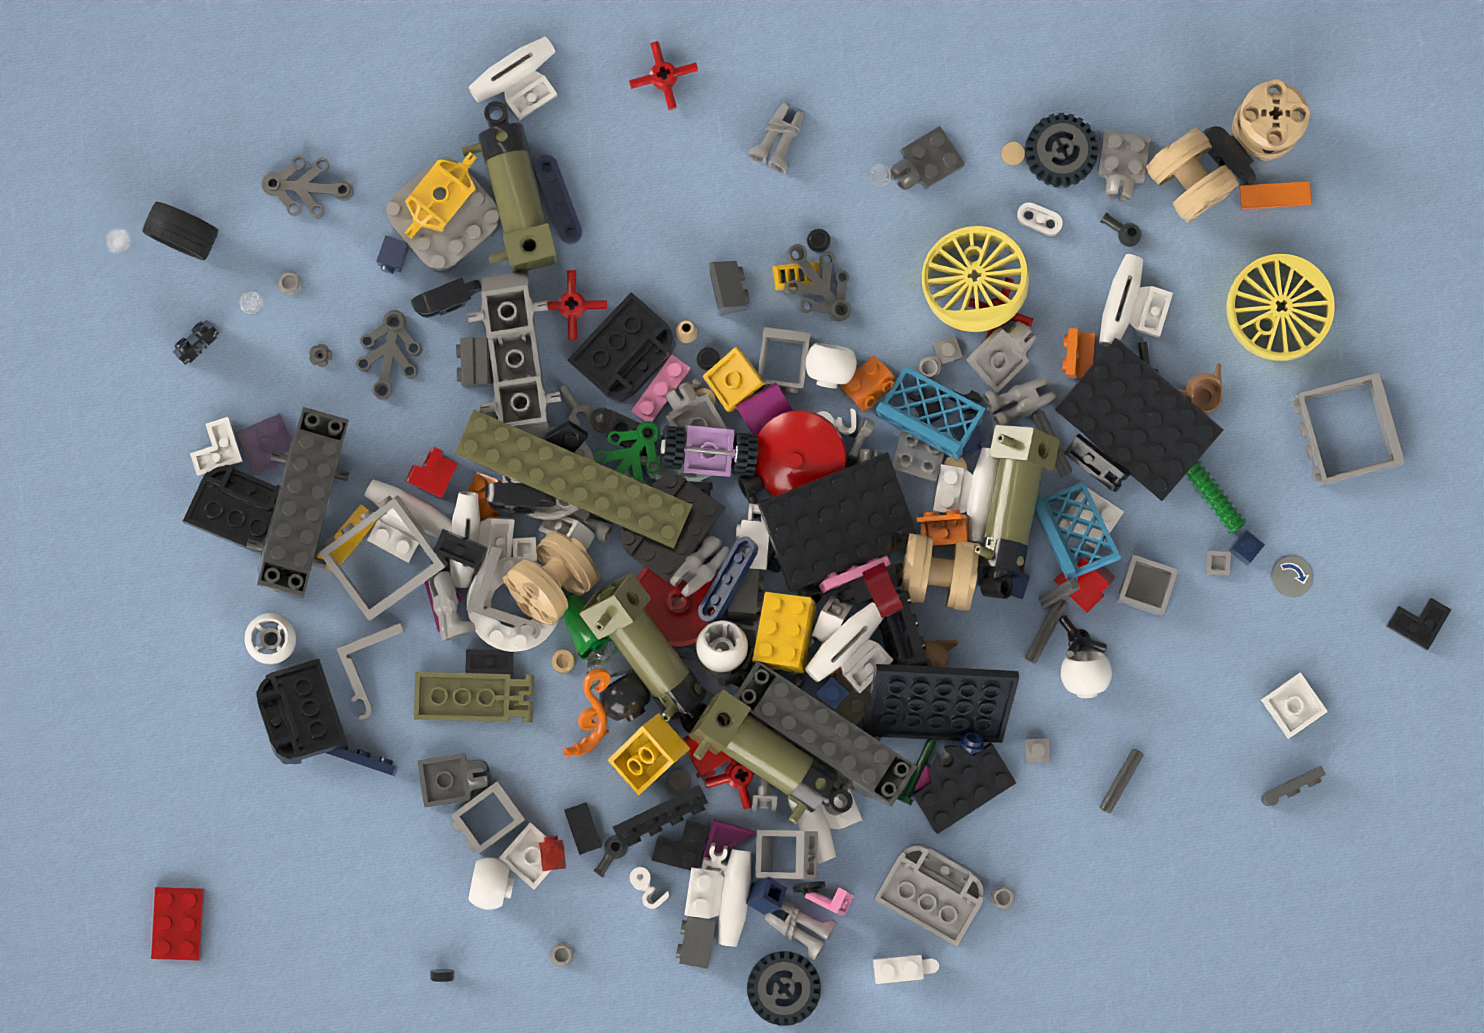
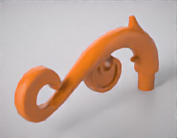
M594 669L583 680L584 693L593 707L585 709L580 714L578 725L585 731L592 728L594 730L582 741L574 743L571 747L564 748L563 753L566 758L574 755L579 757L589 753L609 733V730H606L607 715L603 705L590 690L592 683L599 679L600 682L594 687V690L600 693L607 688L611 677L606 669Z

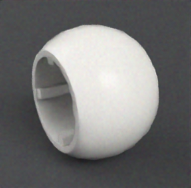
M815 343L808 351L806 357L807 373L809 377L817 379L816 384L819 386L837 388L838 384H847L856 371L855 353L849 348Z
M265 613L257 616L248 625L244 638L245 646L252 658L258 662L277 664L287 659L293 652L296 645V631L286 617L277 613ZM268 623L279 624L277 630L274 628L265 629L263 626ZM259 630L262 632L260 635L261 645L256 644V635ZM283 632H285V643H284V637H283V634H282ZM271 633H276L278 637L277 643L269 646L266 642L267 636ZM266 648L269 649V650H272V651H275V650L278 651V652L273 653V654H271V655H270V654H262V652H263Z
M715 621L708 624L700 632L696 643V650L700 661L708 669L715 672H729L736 669L745 660L748 651V641L745 633L736 624L729 621Z
M1077 652L1073 659L1065 657L1060 672L1061 681L1064 687L1069 692L1076 694L1077 697H1096L1098 693L1105 691L1111 682V663L1101 652Z
M487 857L477 860L468 900L481 909L492 910L501 907L504 897L510 898L514 878L508 877L510 867L496 858Z

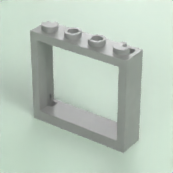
M1380 372L1305 391L1294 396L1293 408L1301 419V423H1299L1300 433L1302 437H1306L1308 444L1305 446L1308 459H1312L1314 465L1312 476L1315 482L1318 481L1319 487L1400 466L1405 463ZM1368 385L1389 460L1326 477L1305 401Z
M390 495L378 503L380 505L378 510L373 512L370 509L359 517L362 520L355 526L353 523L347 525L341 530L343 535L336 540L333 536L321 544L324 548L318 552L368 621L375 618L448 564L442 555L433 552L435 548L434 543L398 495L393 499ZM394 508L433 563L370 607L331 552Z

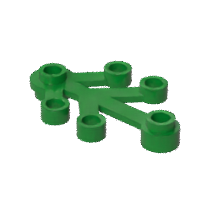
M644 421L638 425L636 430L620 433L618 431L610 432L607 440L611 445H618L621 441L637 440L631 448L607 452L598 450L594 454V461L598 464H605L607 461L623 459L615 471L624 475L631 465L633 479L641 480L646 484V481L643 479L639 453L645 446L648 458L645 464L646 470L650 473L659 471L660 463L656 457L654 444L660 435L658 426L654 422ZM646 428L652 431L650 437H645L643 434ZM614 433L619 436V440L616 443L610 439ZM599 453L605 455V460L602 462L597 460V454ZM651 461L657 463V468L655 470L649 469V463Z

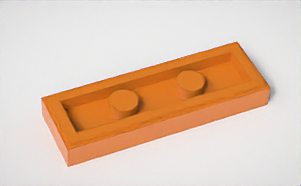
M1310 181L1239 186L1241 210L1310 206L1312 204Z

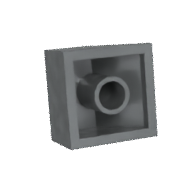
M737 261L709 263V273L719 316L747 310L746 303H750L748 289L743 290L741 281L745 280L742 266L738 267Z

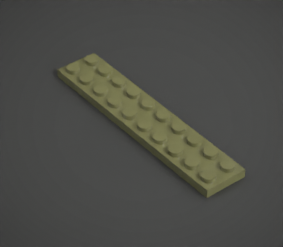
M473 410L454 453L672 549L675 547L692 507V504L477 410Z

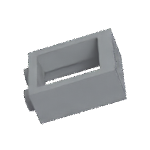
M764 327L758 374L765 383L761 386V390L776 382L780 389H784V393L796 395L798 391L803 392L810 333ZM768 341L803 345L798 383L763 379Z
M498 781L451 815L454 819L451 823L458 833L463 831L468 838L465 843L472 852L477 851L479 854L526 821L523 814ZM494 792L514 821L480 845L460 816Z
M757 830L755 841L757 847L755 862L756 878L817 879L818 831ZM773 836L796 837V873L772 872Z

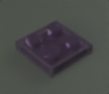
M280 413L237 431L255 476L283 464L269 460L272 450L286 454L291 443V437Z

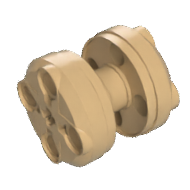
M1277 79L1264 82L1254 87L1237 109L1233 118L1232 132L1236 140L1251 157L1261 161L1277 159L1287 154L1304 134L1309 123L1310 109L1302 93L1294 86ZM1269 88H1276L1279 93L1269 91ZM1262 149L1272 150V153H1265Z
M1198 127L1165 147L1146 166L1148 174L1159 186L1176 177L1186 191L1172 205L1186 223L1193 221L1206 210L1221 202L1239 185L1237 177L1226 165L1209 174L1201 164L1199 159L1212 148V145L1204 132L1200 131Z
M556 531L549 533L536 547V553L543 566L542 568L530 561L522 560L503 577V582L508 587L520 610L528 617H533L548 625L555 623L568 609V602L561 590L562 587L575 595H583L601 579V574L596 569L584 545L579 540Z
M909 533L903 564L901 590H907L911 597V603L917 604L924 603L927 585L948 588L946 607L970 611L978 572L979 555L975 553V547L980 544L956 541L952 560L931 557L933 538Z

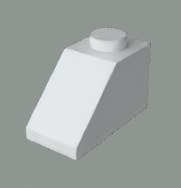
M569 517L544 520L538 529L539 532L546 536L552 531H556L570 538H575L584 545L586 550L596 535L582 523Z
M831 596L821 610L812 636L817 637L822 643L826 642L846 622L853 604L849 602L840 603L839 598Z

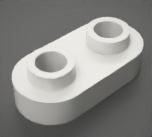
M1034 203L1021 205L1017 212L1018 222L1022 226L1046 236L1058 234L1063 225L1059 214ZM1030 212L1033 218L1026 219L1024 214ZM1052 221L1054 227L1048 228L1046 222Z

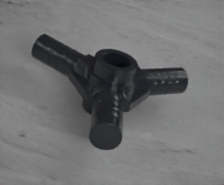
M1066 615L1059 619L1068 635L1069 648L1066 652L1067 658L1073 659L1077 652L1093 649L1102 653L1106 651L1107 644L1092 640L1086 630L1075 628Z
M748 648L745 660L740 666L732 670L730 675L719 678L718 683L721 687L730 684L738 688L741 687L752 670L751 666L755 648Z

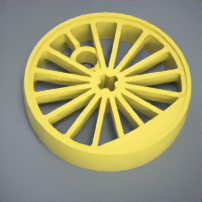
M970 226L947 234L932 247L922 269V288L929 307L942 322L962 331H986L1004 324L1019 311L1028 293L1029 270L1023 252L1008 235L990 227ZM974 241H985L983 248L974 246ZM970 242V247L966 248L963 252L959 245ZM990 242L998 244L999 246L985 261V255ZM956 247L965 266L946 252ZM1005 248L1012 253V255L992 264ZM972 255L979 256V259L975 262L968 261ZM941 257H944L960 270L938 265L937 262ZM1015 260L1019 262L1021 267L1019 269L996 271ZM933 270L955 275L931 279ZM1021 275L1019 285L994 279ZM955 283L934 295L931 294L930 286ZM991 285L1014 290L1017 293L1010 300ZM985 289L1006 304L993 306ZM959 290L944 308L937 304V300ZM966 293L961 310H950ZM974 293L976 309L967 310L971 295ZM978 293H982L989 305L988 308H979Z
M1290 254L1268 255L1247 265L1232 283L1226 305L1228 323L1237 341L1252 354L1272 361L1293 360L1315 349L1329 332L1335 311L1333 292L1324 274L1309 261ZM1279 263L1290 267L1283 295ZM1274 264L1277 293L1262 266ZM1257 268L1271 295L1247 275ZM1296 271L1303 278L1287 296L1293 273ZM1242 280L1246 281L1268 300L1238 291ZM1305 280L1314 286V288L1290 299ZM1317 290L1324 298V301L1294 303ZM1239 296L1268 306L1235 308V298ZM1282 303L1284 305L1283 310L1278 312L1276 310L1277 305ZM1325 305V318L1295 308ZM1268 310V312L1243 325H1239L1236 313ZM1295 314L1323 322L1319 334ZM1291 319L1315 338L1313 342L1307 346L1303 343ZM1261 320L1270 322V331H1263L1260 328L1259 323ZM1280 320L1283 352H1273L1270 349ZM1285 321L1300 346L1299 350L1288 351ZM1254 323L1253 329L1256 335L1250 340L1242 329ZM1259 336H1270L1266 349L1254 343Z

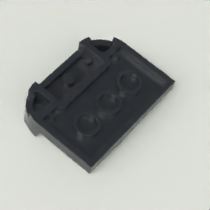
M631 292L568 358V362L606 397L622 402L632 397L671 356L676 342L668 324Z
M231 465L214 468L210 472L207 471L203 476L185 514L183 523L259 554L260 551L246 548L249 538L263 542L266 538L280 485L270 484L236 470Z
M668 473L655 481L652 487L692 504L675 547L672 549L624 527L621 532V541L630 557L671 585L670 580L675 572L686 561V557L695 552L726 508L687 481L685 477Z
M896 589L904 608L885 616L878 625L886 652L893 659L891 665L932 667L930 660L926 659L924 653L926 649L922 636H919L916 628L919 626L918 619L915 613L912 614L909 606L911 604L910 594L907 590Z
M320 659L278 670L265 676V679L256 691L257 704L272 751L283 764H301L302 759L347 746V740Z
M698 785L613 826V829L622 845L627 843L630 847L641 842L640 836L649 833L651 837L663 831L661 826L669 822L671 826H674L684 821V815L692 812L694 816L706 810L704 805L708 804V801L701 786Z

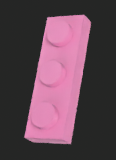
M671 355L633 407L631 413L643 421L653 422L668 402L666 394L673 388H678V385L681 384L691 368Z
M888 556L874 558L860 567L858 565L852 566L840 575L835 572L830 573L819 584V588L822 593H825L862 577L863 571L882 562L888 567L891 565Z

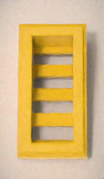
M811 262L810 265L820 276L819 262ZM798 264L772 266L775 291L785 290V284L791 280L790 271H794L795 280L799 283L813 284L805 273V281L800 282L799 270L802 269ZM780 272H785L786 283H782ZM790 283L789 288L796 289V286Z

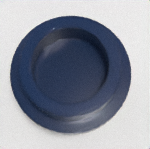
M968 732L960 741L961 747L971 754L981 752L984 747L983 738L977 733Z

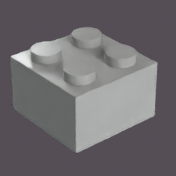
M1132 555L1129 558L1116 602L1158 616L1164 615L1178 569Z

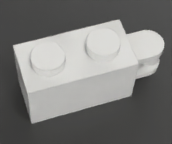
M749 504L748 520L743 519L741 524H737L736 538L746 536L757 543L758 554L750 568L766 570L768 568L770 537L762 515L761 521L752 520L753 514H761L758 504Z
M920 954L873 959L875 983L924 979L923 974L937 972L939 963L932 958L922 959Z

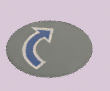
M1288 556L1282 558L1275 564L1272 570L1273 585L1284 596L1298 597L1303 595L1312 584V570L1308 563L1299 557Z

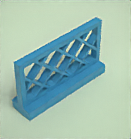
M906 366L884 401L880 402L875 409L878 418L956 460L960 459L963 454V448L986 413V408ZM907 374L916 379L917 386L904 389L903 381ZM929 387L936 389L938 396L924 400L922 389ZM919 390L922 401L908 404L906 393ZM903 395L906 405L894 407L889 403L893 397ZM953 398L957 401L958 407L944 411L942 400ZM939 401L942 411L928 415L926 404ZM923 405L926 416L919 418L911 416L910 408ZM972 408L978 411L974 419L964 421L963 410ZM960 412L962 422L948 426L946 415ZM943 416L946 424L945 427L935 429L931 426L930 419ZM964 427L965 435L961 441L951 437L950 430Z
M1085 482L1042 499L1038 495L1035 514L1067 581L1072 578L1077 579L1078 576L1121 559ZM1083 491L1085 496L1081 503L1071 500L1072 495ZM1055 501L1063 503L1060 512L1050 509L1048 504ZM1068 504L1079 508L1075 516L1064 513ZM1083 509L1093 512L1094 515L1091 521L1080 518ZM1061 518L1073 521L1069 530L1058 526ZM1077 523L1088 526L1084 535L1073 532ZM1092 528L1102 530L1103 533L1100 540L1089 537ZM1070 537L1081 540L1078 549L1067 545ZM1085 542L1097 545L1093 554L1082 550ZM1101 546L1111 549L1113 553L1107 557L1098 556ZM1079 555L1090 558L1087 565L1078 568L1076 561Z

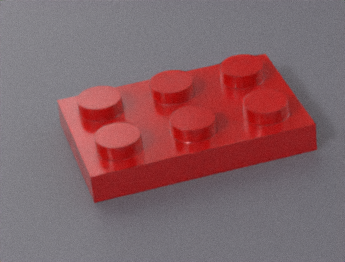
M155 887L151 959L200 961L204 889Z

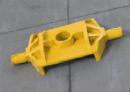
M469 152L462 163L459 162L457 164L441 159L435 163L405 200L413 216V223L404 232L405 235L413 239L414 235L422 227L440 232L445 230L446 224L472 192L475 193L476 191L468 174V168L477 160L476 156ZM438 188H443L447 192L446 197L442 200H437L433 196L434 191Z

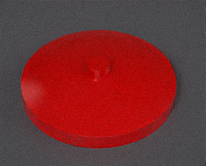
M792 410L782 413L770 420L757 436L758 456L756 458L755 471L759 475L763 486L773 496L846 468L847 451L840 432L828 419L815 412Z
M646 567L638 574L637 580L651 598L645 606V610L673 648L696 645L700 632L708 625L699 617L698 608L714 581L717 572L712 581L705 583L697 591L686 597L681 593L688 584L685 580L681 581L677 586H673Z

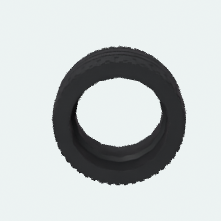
M158 201L152 206L142 230L150 238L200 260H206L219 231L213 225L194 215Z

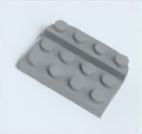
M913 843L899 853L874 900L957 947L983 902L984 884L980 877L972 870L930 846Z

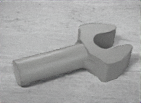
M566 385L560 387L558 391L571 409V414L568 416L569 420L581 427L577 414L583 412L588 420H590L591 409L588 405H579Z
M866 418L865 422L861 421L854 433L857 436L848 454L850 459H857L866 437L873 431L875 422L869 418Z

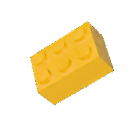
M765 592L752 659L755 664L759 661L770 669L804 673L816 611V603L812 598Z
M658 713L626 741L608 761L639 796L667 772L690 748L668 722L662 720L661 715Z

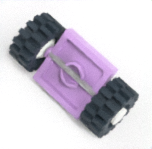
M687 425L685 431L684 427L664 426L660 443L659 459L661 468L678 470L682 468L684 473L730 477L732 468L733 475L751 477L754 475L755 464H757L756 458L758 456V438L756 434L736 433L734 437V430Z

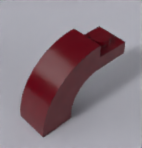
M884 562L862 572L881 618L904 608L893 584L891 574Z

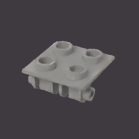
M902 431L892 465L896 473L897 471L905 474L908 473V476L915 475V478L920 477L929 480L928 482L930 483L931 481L936 482L944 453Z

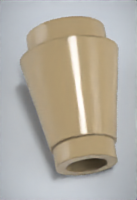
M681 321L675 328V335L680 342L691 343L698 336V327L692 321ZM684 326H689L691 330L684 332L682 329Z

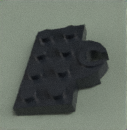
M991 742L984 746L981 752H976L972 755L956 744L943 746L945 752L952 756V760L948 765L941 764L940 756L936 752L931 756L929 763L927 762V772L931 781L911 794L936 834H939L1016 784V781Z

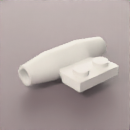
M547 37L522 46L489 67L468 89L478 103L504 92L506 104L517 120L520 121L557 97L556 91L545 75L536 71L555 53V49Z
M1126 254L1112 281L1102 315L1099 343L1106 347L1115 338L1121 341L1129 324L1137 332L1159 338L1173 293L1154 286L1140 288L1143 259L1139 256Z
M982 448L973 474L960 467L942 464L940 467L933 512L945 514L949 510H960V514L966 512L969 521L970 542L981 543L982 537L985 534L999 465L998 460L989 457L991 448Z
M375 479L368 486L364 496L378 507H380L378 503L389 495L392 499L398 495L426 534L439 538L442 529L451 532L452 521L434 506L398 487ZM394 508L386 512V515L378 519L367 541L409 563L419 546V542Z
M468 491L459 492L452 518L451 532L484 546L490 545L502 549L499 559L511 557L514 519L508 517H489L480 521L478 494ZM449 559L451 577L455 587L469 588L473 579L474 568Z
M870 603L850 617L821 645L805 668V671L816 682L821 681L841 667L842 676L858 693H861L872 682L876 664H890L893 661L879 643L869 640L884 619V617L881 618L875 603Z
M836 779L833 786L838 789L841 784ZM835 797V806L842 808L843 802L838 799L839 797ZM853 798L852 807L841 815L833 816L825 810L824 805L820 804L813 813L805 810L797 825L800 831H818L817 862L820 864L836 857L830 829H843L862 821V818ZM788 799L789 805L793 812L797 804Z
M732 849L724 876L713 870L691 868L684 915L707 919L717 916L718 944L737 947L746 920L748 907L746 902L751 887V852Z

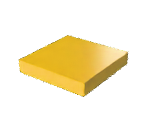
M737 346L702 376L729 413H732L736 409V405L748 399L765 384L743 351Z

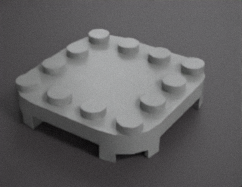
M444 157L441 159L454 162L457 164L459 163L457 160H453L450 157ZM436 160L391 197L386 206V211L393 229L408 243V246L430 270L450 271L490 236H494L498 231L500 217L493 199L468 171L476 191L475 193L472 192L446 224L445 230L440 232L422 227L414 235L413 239L405 235L404 232L413 223V216L405 200L438 161ZM438 188L434 191L433 196L437 200H442L446 197L447 192L443 188Z

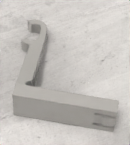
M487 545L466 610L514 625L515 633L521 631L523 624L531 625L534 628V632L531 635L534 639H537L541 632L537 622L484 606L502 550Z
M402 623L394 624L389 628L337 648L356 694L351 700L355 702L357 699H362L367 709V712L360 714L358 719L368 718L372 713V706L353 658H349L348 654L404 632Z

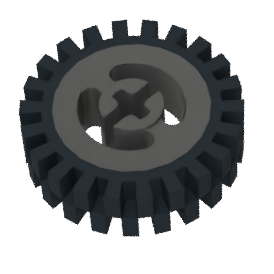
M1059 113L1058 115L1051 114L1047 118L1041 119L1033 127L1025 144V155L1027 158L1026 163L1030 166L1031 173H1034L1039 181L1043 180L1044 184L1048 186L1052 184L1057 188L1060 186L1065 188L1072 184H1078L1091 172L1097 161L1099 144L1098 140L1095 139V132L1091 131V126L1088 123L1085 124L1083 122L1084 119L1081 117L1075 118L1074 114L1070 113L1069 115H1064V113ZM1065 135L1071 139L1060 138L1058 144L1056 141L1053 143L1050 152L1045 150L1046 142L1053 136ZM1059 146L1060 148L1065 147L1067 149L1064 154L1057 152ZM1073 148L1078 151L1077 159L1069 165L1060 166L1052 162L1054 160L1062 163L1065 158L1067 160L1070 158Z
M790 951L774 952L760 959L750 972L747 982L748 999L753 1010L768 1023L778 1026L794 1025L809 1017L816 1009L821 996L820 977L813 964L800 954ZM786 970L793 974L790 979L780 978L783 984L787 982L790 984L788 990L792 995L795 991L794 984L796 982L801 983V995L792 1005L780 1006L775 1003L777 998H789L785 993H778L780 987L776 982L773 985V994H767V982L778 971Z

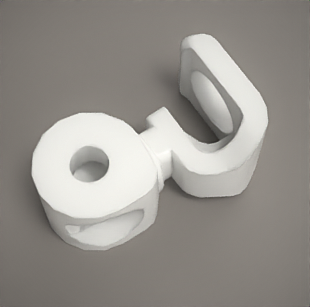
M850 408L851 428L844 426L841 417L835 420L828 412L821 411L817 413L828 419L839 432L848 436L854 435L856 431V411Z
M642 867L633 869L630 874V882L637 890L645 892L642 896L644 906L656 909L669 898V891H666L660 899L653 903L651 896L656 889L650 885V872Z

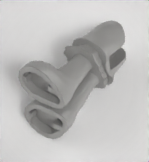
M786 102L778 108L773 118L767 123L769 126L764 129L767 135L761 144L751 147L747 152L749 158L764 164L768 159L777 136H782L776 150L768 161V166L771 169L782 174H786L789 165L785 156L792 139L798 137L805 115L803 110L798 109L793 116L791 124L783 121L790 107V104Z
M783 900L780 910L787 913L784 919L781 920L778 916L771 913L765 914L764 919L781 932L784 937L787 935L790 941L794 937L808 948L809 958L815 961L825 942L797 927L796 923L809 928L827 941L837 922L834 920L826 922L817 921L801 912V907Z

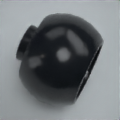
M634 672L618 678L599 693V701L602 703L606 715L615 721L626 718L630 722L646 712L644 706L651 699L650 691Z

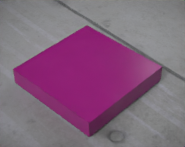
M776 382L736 405L751 433L757 436L770 420L782 413L793 410Z

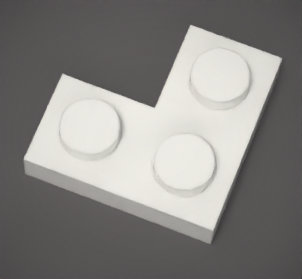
M229 417L207 423L206 427L212 447L190 453L198 477L205 475L207 471L210 472L214 468L225 465L233 466L243 462Z

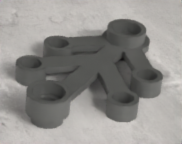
M300 155L294 156L291 164L279 174L275 172L268 173L262 180L264 192L270 196H278L291 216H298L301 213V206L298 202L292 201L285 190L295 191L310 209L311 215L317 219L323 217L325 210L321 204L315 202L308 192L332 194L340 201H347L353 196V188L346 181H340L336 185L309 183L320 173L328 171L329 162L323 157L318 158L315 161V166L296 181H287V179L297 170L301 171L306 167V161ZM298 159L303 161L300 167L295 166V161ZM322 161L325 162V163H326V167H325V168H323V169L318 168V164H319L320 162H322ZM276 180L277 186L273 188L270 187V181ZM342 186L347 188L344 194L339 193V188ZM297 205L298 210L294 213L290 212V207ZM316 207L321 208V213L318 215L313 213Z
M801 244L791 246L787 250L788 260L793 264H798L813 285L790 280L785 284V291L790 295L796 293L819 295L826 300L827 303L813 302L810 298L802 300L799 303V309L803 313L811 311L828 313L834 321L841 322L846 320L851 313V307L845 300L846 283L849 280V274L845 270H840L834 274L833 279L837 284L836 296H834L830 291L832 264L835 261L834 254L825 252L820 255L819 262L822 265L820 278L806 260V248ZM793 251L798 252V259H795L792 256ZM825 255L830 257V263L824 261ZM839 274L844 275L845 279L843 282L838 279ZM790 283H793L796 286L795 291L790 290ZM804 302L810 304L809 310L804 308ZM836 306L841 308V314L836 313Z
M398 310L387 312L383 317V324L370 334L363 335L360 339V343L365 349H371L374 347L377 339L388 333L387 340L383 345L366 357H360L356 362L357 368L360 371L367 372L371 368V364L383 357L380 380L373 386V394L379 400H386L392 394L389 380L393 357L403 369V375L407 379H413L417 376L416 367L408 362L396 345L397 334L407 345L406 349L409 355L418 356L421 352V346L406 331V318ZM392 319H398L399 324L392 326L390 324ZM365 338L372 339L370 345H364L363 342ZM417 345L418 351L412 353L410 352V347ZM361 361H367L368 366L366 368H361ZM408 368H413L414 374L408 376L406 374V370ZM381 387L387 388V393L385 395L379 394V389Z

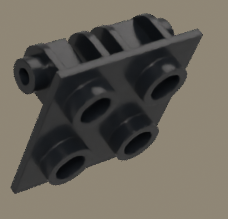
M207 320L205 322H198L191 330L193 333L187 339L185 337L181 338L174 346L176 349L173 353L185 365L188 362L191 364L199 356L193 348L200 354L202 353L196 346L198 343L205 349L207 348L201 341L202 339L208 345L217 339L216 336L219 332Z

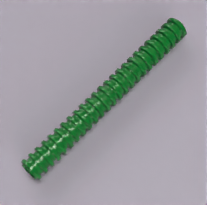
M1199 460L1187 472L1188 481L1193 482L1192 486L1198 488L1197 492H1201L1202 499L1205 498L1207 500L1206 504L1212 506L1210 509L1215 510V515L1220 517L1219 521H1223L1225 523L1224 527L1229 528V534H1233L1246 524V519H1242V514L1236 512L1238 509L1232 507V501L1229 502L1227 500L1229 497L1222 494L1224 491L1219 490V485H1215V479L1209 477L1210 473L1205 472L1206 468L1200 465L1201 461Z

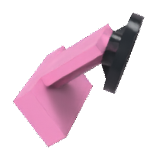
M825 881L809 882L792 887L794 893L803 892V895H806L805 898L843 917L854 898V895L841 888H838L833 900L818 893L822 888L826 887Z

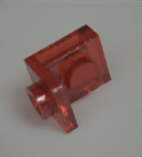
M558 836L544 837V842H539L542 871L567 869L564 840H558Z

